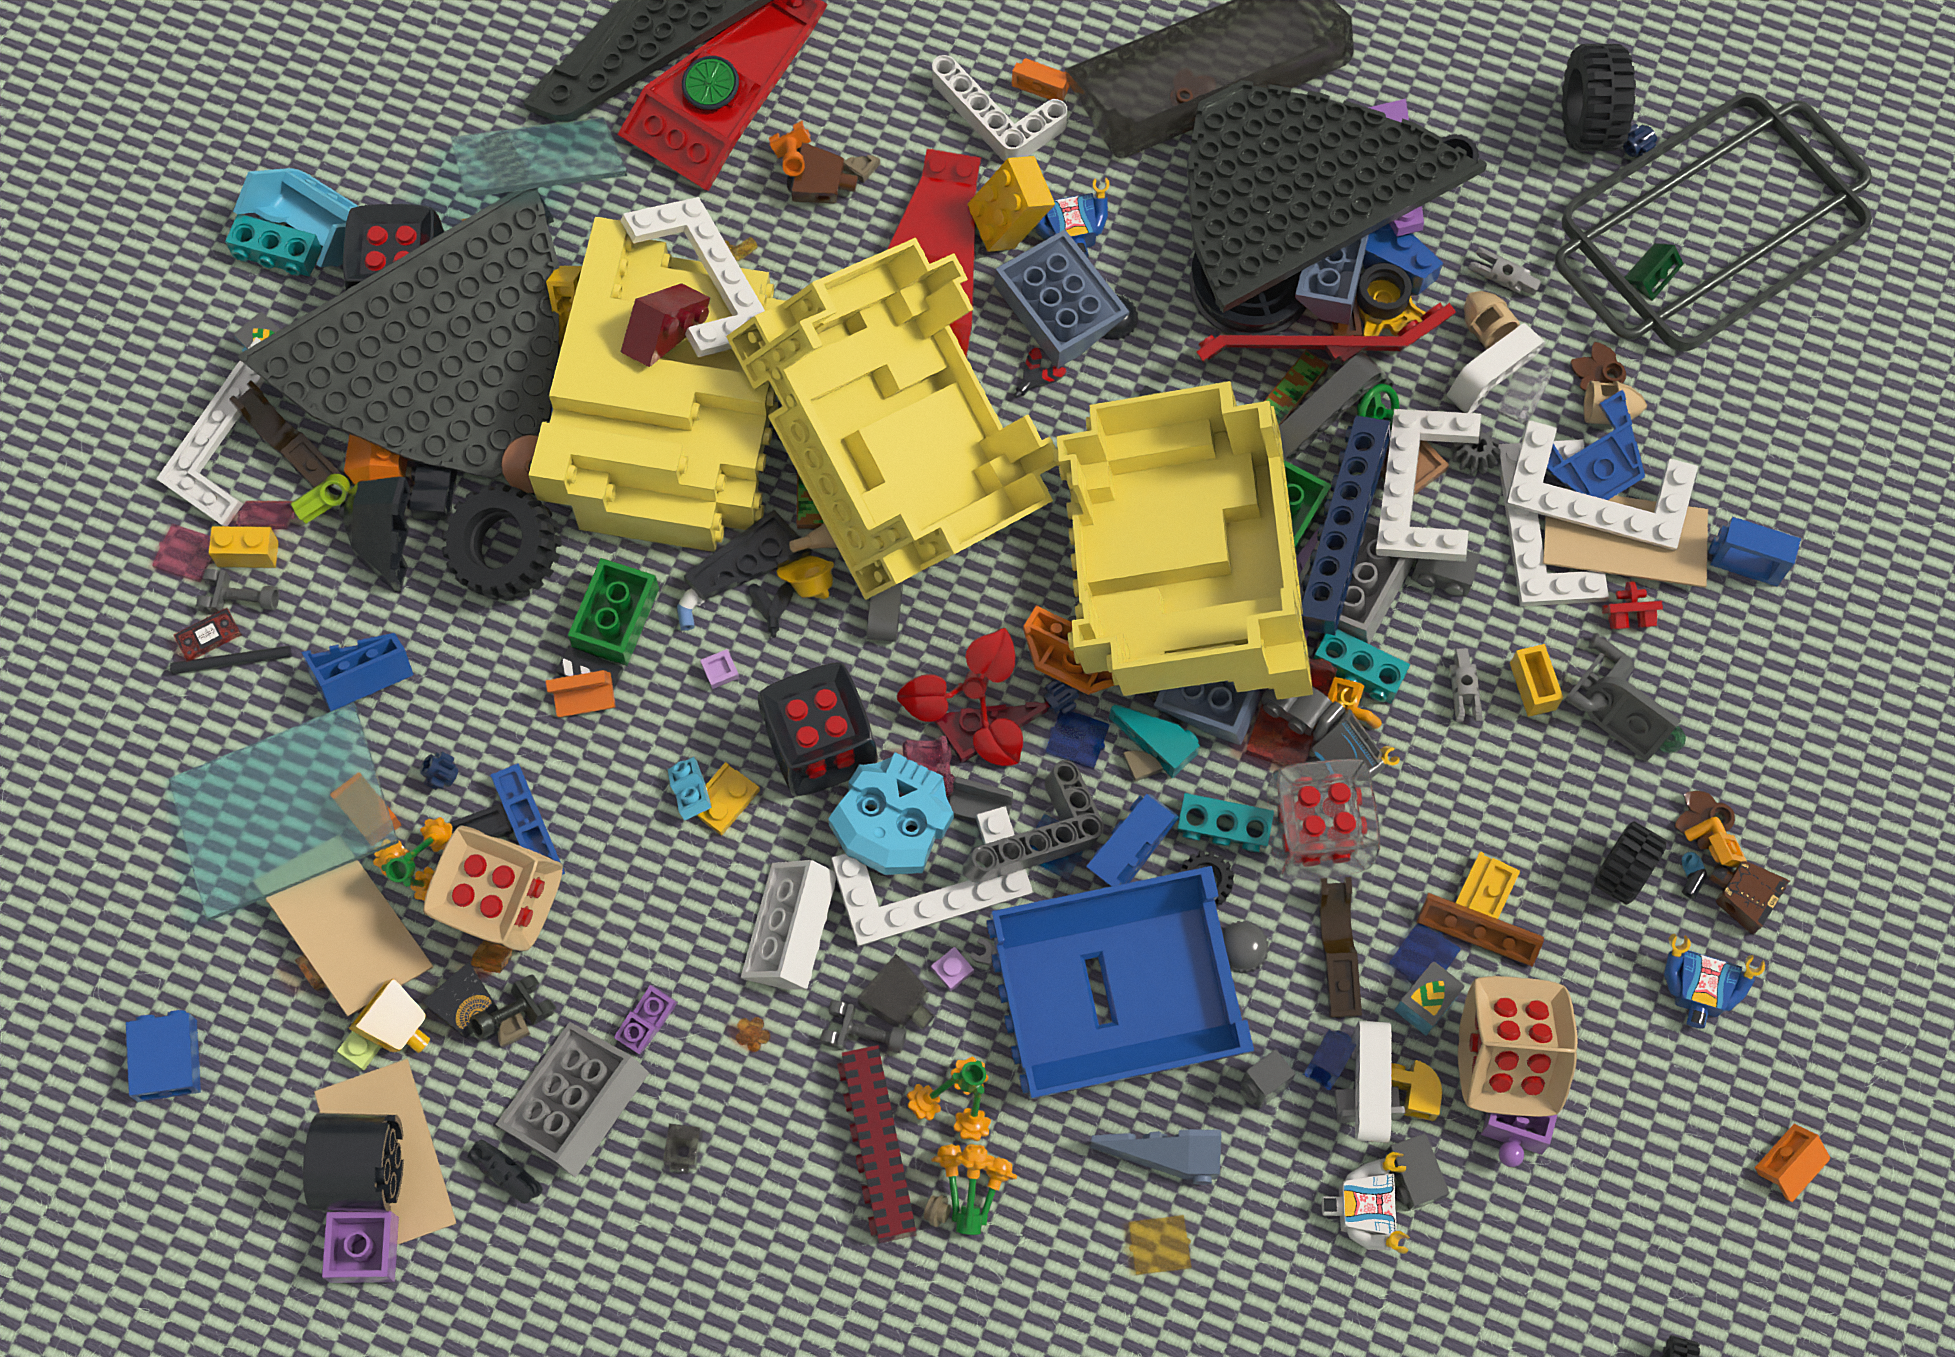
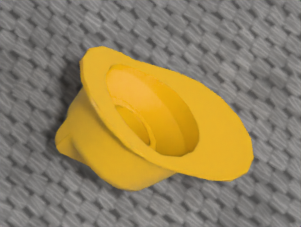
M806 556L778 568L777 576L791 583L797 594L802 598L815 597L826 599L829 597L828 589L833 585L831 569L834 567V563L816 556Z

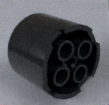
M317 1113L314 1116L308 1130L303 1160L304 1195L310 1210L391 1211L390 1203H397L404 1168V1159H401V1145L398 1143V1139L402 1140L404 1134L398 1115Z

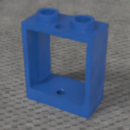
M1732 516L1726 526L1722 525L1720 527L1717 537L1712 539L1708 551L1709 554H1713L1710 565L1778 587L1795 564L1801 538Z

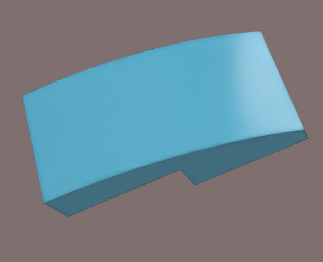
M695 757L686 761H680L667 769L670 787L676 794L679 813L684 821L712 808L708 791Z

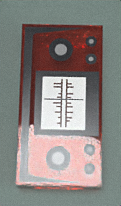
M225 608L174 634V637L185 659L193 660L242 634L229 609Z

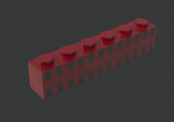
M879 1046L842 1052L843 1062L837 1063L840 1081H847L849 1092L843 1093L846 1111H853L855 1123L849 1124L852 1142H859L861 1154H857L855 1157L859 1174L865 1173L867 1185L861 1187L865 1205H872L874 1216L868 1217L871 1236L878 1235L879 1244L917 1236Z

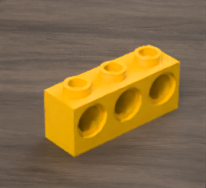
M559 266V269H555L546 281L552 312L559 313L560 349L582 266Z

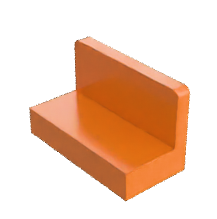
M1027 58L1023 59L1021 64L1016 62L1012 70L1013 87L1049 100L1058 99L1063 101L1073 81V75Z
M602 670L545 680L547 692L554 694L556 715L558 717L613 709L616 706L610 672Z
M1793 1124L1754 1168L1759 1176L1777 1184L1786 1200L1793 1202L1828 1163L1830 1156L1818 1134Z

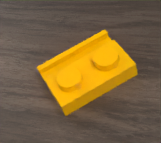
M725 762L706 784L712 808L696 816L722 836L759 793L760 788Z
M1480 851L1455 903L1498 919L1520 870L1495 858L1491 859Z

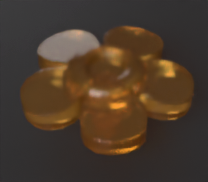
M755 1017L751 1022L747 1018H742L737 1023V1027L741 1032L736 1035V1041L740 1045H745L748 1042L747 1047L750 1051H759L761 1043L766 1044L770 1040V1033L767 1030H761L764 1027V1021L761 1018Z

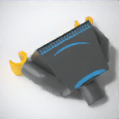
M1344 688L1337 693L1336 698L1338 702L1334 701L1320 717L1313 732L1314 742L1311 747L1316 756L1306 761L1305 766L1313 777L1327 770L1329 774L1341 773L1345 781L1366 782L1384 770L1386 764H1398L1400 758L1394 756L1388 760V753L1395 748L1384 746L1379 750L1350 708L1345 711V706H1350L1357 702V695L1353 696L1349 702H1346L1344 700V693L1349 688Z

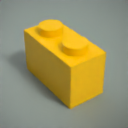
M212 526L209 555L217 567L276 568L279 541L271 527Z
M1545 644L1516 650L1510 661V666L1527 716L1530 717L1555 711L1563 700V695Z

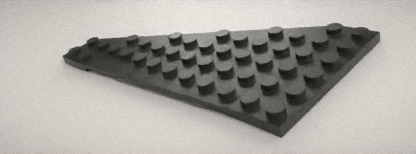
M619 0L560 65L555 64L523 104L526 110L553 121L571 122L772 0Z

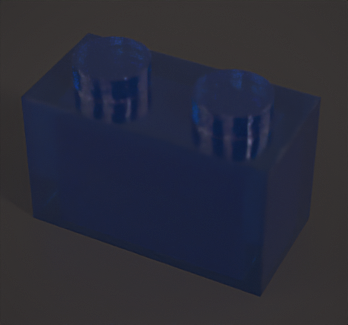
M1329 1029L1303 1075L1331 1090L1357 1045L1351 1042L1352 1038L1346 1033L1339 1030L1333 1032Z

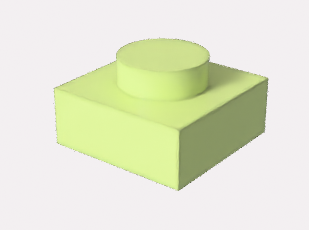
M352 1031L337 1052L364 1071L382 1047Z

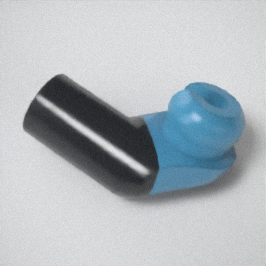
M1687 852L1682 857V866L1688 880L1682 889V893L1688 898L1695 899L1707 878V871L1701 858L1696 853Z

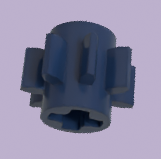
M1634 124L1628 133L1626 142H1624L1623 149L1630 157L1637 158L1656 146L1657 136L1651 127L1644 126L1643 124L1638 127L1637 124Z
M1056 679L1046 685L1047 693L1042 697L1049 704L1050 710L1054 714L1061 710L1065 716L1076 708L1077 704L1074 701L1079 698V694L1075 688Z
M443 751L440 754L436 752L435 755H428L420 768V774L426 778L424 785L435 790L437 788L443 789L444 786H451L458 775V767L453 764L455 757Z

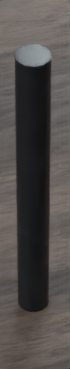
M282 646L170 663L171 674H179L291 657L292 653L290 646Z

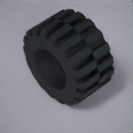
M1636 821L1631 822L1626 826L1600 867L1594 879V886L1625 905L1633 902L1666 849L1667 840Z

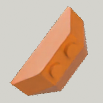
M349 434L344 473L354 485L360 481L398 476L405 477L408 459Z
M1036 605L1023 626L1034 668L1088 695L1114 686L1112 672L1102 671L1085 674L1081 663L1076 664L1074 650H1070L1068 643V633L1072 632V622Z

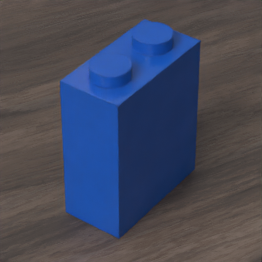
M174 1010L168 1012L167 1016L155 1018L154 1015H141L136 1017V1021L126 1022L128 1086L131 1098L137 1102L201 1093L197 1020L190 1013L184 1010Z

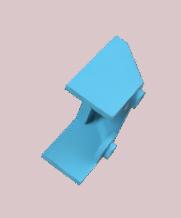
M286 168L249 171L233 212L236 214L256 213L259 215L260 220L271 223L285 222L297 230L316 234L320 245L323 246L316 265L328 267L343 264L347 216L350 209L358 207V205L309 174L298 169Z

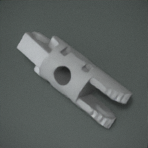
M1482 247L1478 248L1477 256L1493 264L1494 267L1491 269L1480 263L1471 262L1468 267L1469 270L1517 293H1520L1522 290L1532 295L1536 294L1541 281L1529 275L1531 271Z
M1468 648L1456 649L1454 665L1449 667L1456 722L1464 721L1465 709L1463 704H1471L1474 721H1482L1483 716L1476 664H1470Z

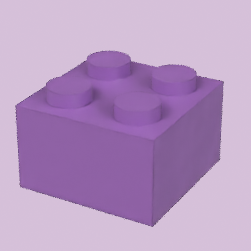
M392 1211L327 1212L322 1278L330 1283L395 1282L399 1217Z

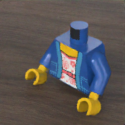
M1105 177V187L1100 190L1096 187V178H1094L1092 188L1096 191L1095 197L1093 193L1054 200V207L1034 227L1036 233L1042 239L1047 240L1065 229L1088 258L1087 247L1095 245L1096 236L1102 234L1108 218V197L1105 196V191L1109 188V180Z
M1675 934L1669 937V944L1673 950L1668 953L1664 977L1670 993L1675 996V1005L1689 1009L1686 1024L1691 1027L1703 1029L1705 1028L1708 1015L1718 1017L1724 1011H1731L1747 996L1755 981L1754 976L1762 974L1765 970L1764 960L1757 969L1749 966L1754 958L1753 955L1746 958V971L1741 972L1743 966L1689 951L1691 942L1686 935L1684 936L1683 944L1680 946L1675 945L1677 940Z

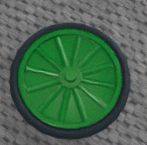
M705 56L695 60L687 67L682 78V91L685 98L693 106L703 110H716L727 105L736 95L739 86V76L733 64L718 56Z

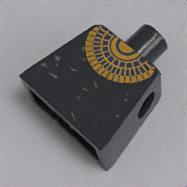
M469 962L422 1001L431 1013L464 1038L469 1037L473 1033L470 1026L471 1016L481 1011H485L489 1015L498 1010L492 997ZM494 1025V1033L483 1039L485 1041L491 1039L498 1032L499 1027Z

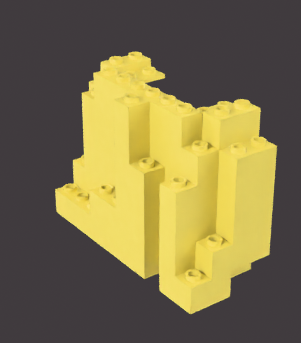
M595 217L549 393L553 407L550 423L542 422L529 471V478L534 493L539 501L572 506L579 530L715 552L717 542L722 543L725 527L746 530L764 516V505H761L763 494L758 491L759 471H764L766 465V454H763L764 447L771 443L772 428H769L770 419L768 415L778 410V402H775L776 393L770 382L753 389L733 349L698 357L687 337L650 367L621 353L636 298L683 283L710 297L708 305L709 314L704 323L731 317L732 314L702 262L672 257L671 254H668L666 242L646 240L633 243L620 220ZM740 268L765 311L785 302V300L773 298L774 284H770L769 272Z
M916 238L810 283L784 303L755 315L726 336L753 389L770 382L780 400L782 407L768 415L865 600L958 553L1053 501L1048 488L1040 474L1056 466L1053 457V448L1056 447L1049 436L1041 440L1029 415L1018 419L1004 428L1002 427L997 414L985 395L984 389L972 370L971 364L968 362L956 336L949 326L973 310L967 295L960 285L968 280L955 254L929 264Z
M1231 381L1089 405L1090 417H1086L1087 431L1057 436L1058 448H1053L1055 465L1059 466L1061 480L1067 481L1071 495V502H1068L1066 506L1068 518L1073 520V527L1069 528V539L1071 545H1075V553L1071 554V564L1073 571H1077V579L1073 580L1075 597H1079V604L1075 606L1076 620H1072V632L1068 633V643L1070 650H1074L1076 664L1081 663L1085 674L1102 671L1112 672L1114 685L1120 686L1123 696L1227 680L1228 682H1234L1236 692L1264 688L1274 689L1277 700L1313 695L1307 641L1301 616L1303 609L1282 441L1274 406H1270L1269 401L1237 406Z

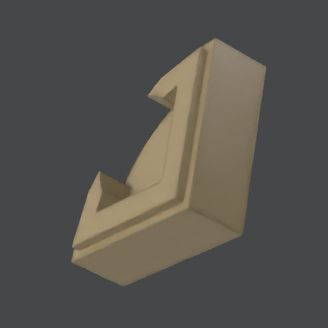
M873 155L850 157L844 161V170L851 175L858 176V180L864 183L880 165V159Z
M1133 750L1123 753V757L1135 782L1160 773L1163 770L1160 762L1146 752Z
M521 1012L502 1021L498 1031V1039L502 1048L530 1035Z

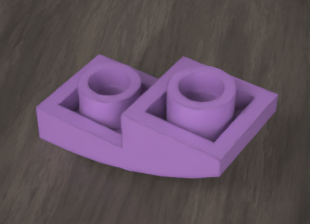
M650 985L635 1010L629 1012L614 1038L636 1053L641 1054L665 1023L678 1001L655 986Z

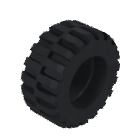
M1581 44L1571 52V57L1568 58L1567 69L1564 73L1561 107L1563 110L1562 121L1564 123L1563 130L1564 134H1566V141L1570 147L1578 151H1614L1624 145L1632 127L1631 121L1634 117L1633 110L1636 99L1633 60L1631 55H1629L1628 49L1621 44Z
M497 484L495 488L490 485L480 488V493L475 491L468 493L465 496L467 500L464 503L458 501L454 506V509H456L453 516L448 515L445 522L449 524L448 530L442 533V540L446 542V546L442 547L443 557L450 560L446 563L449 572L455 574V579L461 585L468 587L469 590L494 600L513 601L516 596L520 598L529 596L531 593L529 589L531 588L535 590L540 589L544 585L542 579L545 576L551 577L554 570L550 568L553 562L558 563L560 554L556 553V547H561V537L555 534V532L559 531L557 521L551 518L553 513L550 509L530 494L516 487L511 488L503 484ZM513 517L518 521L522 532L519 551L508 564L491 569L487 567L483 559V539L489 528L496 522Z

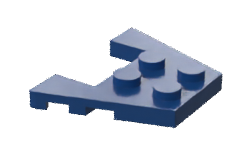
M1623 390L1599 404V407L1614 429L1612 432L1566 460L1562 458L1553 444L1546 470L1570 490L1609 500L1645 478Z

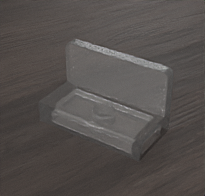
M1544 364L1540 374L1524 367L1519 368L1515 372L1496 412L1526 426L1555 369Z

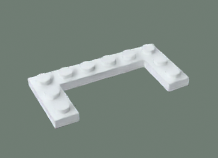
M700 198L682 200L622 215L621 223L633 243L681 232L685 233L732 314L731 317L688 327L685 335L698 357L732 349L726 336L765 310Z
M256 337L250 345V347L259 343L261 340ZM241 361L238 362L156 478L222 526L230 524L243 503L200 474V472L241 415L229 399L233 395L237 399L249 389L247 383L250 380L259 388L265 381Z
M1394 409L1376 556L1466 562L1467 530L1410 527L1420 440L1478 444L1481 414Z
M1530 420L1527 422L1505 505L1666 549H1677L1698 466L1674 459L1667 460L1655 510L1652 513L1543 483L1557 428Z
M1583 439L1553 442L1564 460L1585 448ZM1521 443L1499 444L1498 446L1501 450L1498 464L1504 504H1506ZM1505 505L1520 607L1606 602L1608 600L1609 594L1605 573L1584 571L1547 574L1546 564H1543L1544 551L1538 513Z
M1006 806L976 815L984 844L1015 835ZM1003 852L1005 857L1012 860L1009 854ZM846 854L831 858L858 947L1033 893L1026 869L980 883L968 880L879 907L866 865Z

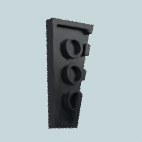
M773 509L686 573L684 581L702 600H706L809 556L812 549L807 548L797 552L791 551L790 541L800 537Z

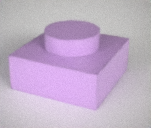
M728 649L700 660L712 689L739 679L738 671Z
M955 947L931 965V970L950 992L974 973L972 966Z

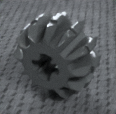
M1480 426L1478 444L1453 442L1451 446V452L1454 453L1452 459L1453 462H1461L1459 466L1460 471L1469 468L1470 475H1473L1477 469L1483 475L1488 468L1492 469L1495 467L1496 459L1500 457L1501 450L1498 448L1500 444L1499 439H1491L1493 435L1492 430L1484 433Z

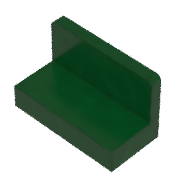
M1654 243L1624 278L1631 285H1636L1641 294L1653 301L1684 263L1675 245ZM1674 263H1675L1677 266H1676V267L1672 270V272L1668 275L1669 269H1670V268L1674 265ZM1661 279H1665L1653 292L1652 289L1658 284V282Z

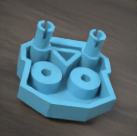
M894 752L892 757L878 763L859 764L848 782L849 792L828 818L831 830L847 856L857 859L860 863L884 875L923 873L935 839H942L954 819V812L946 797L943 776L932 770L929 771L928 768L918 765L916 762L908 760ZM899 792H901V793H903V794H905V795L902 796V797H899ZM867 805H874L876 809L868 811L865 807ZM914 825L917 829L914 832H909L906 830V827Z

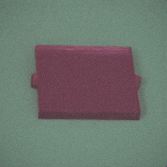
M246 500L242 510L238 511L235 527L287 529L291 519L295 518V512L291 505L292 501Z
M171 524L164 541L159 543L160 549L152 566L201 582L204 570L207 569L209 564L213 563L209 555L210 536Z

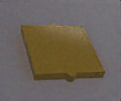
M1184 1215L1128 1222L1131 1238L1129 1251L1133 1252L1136 1275L1192 1268L1188 1247L1191 1240L1187 1238Z

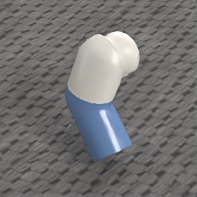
M692 588L684 593L677 604L679 624L682 631L695 628L692 610L696 605L700 606L705 601Z

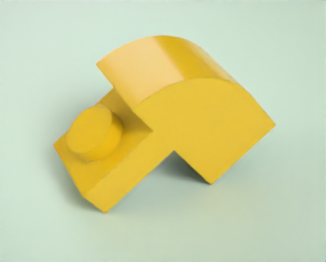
M1415 1060L1411 1065L1410 1071H1407L1403 1065L1391 1063V1087H1398V1089L1407 1091L1404 1115L1435 1121L1439 1116L1442 1100V1085L1435 1071L1427 1064Z

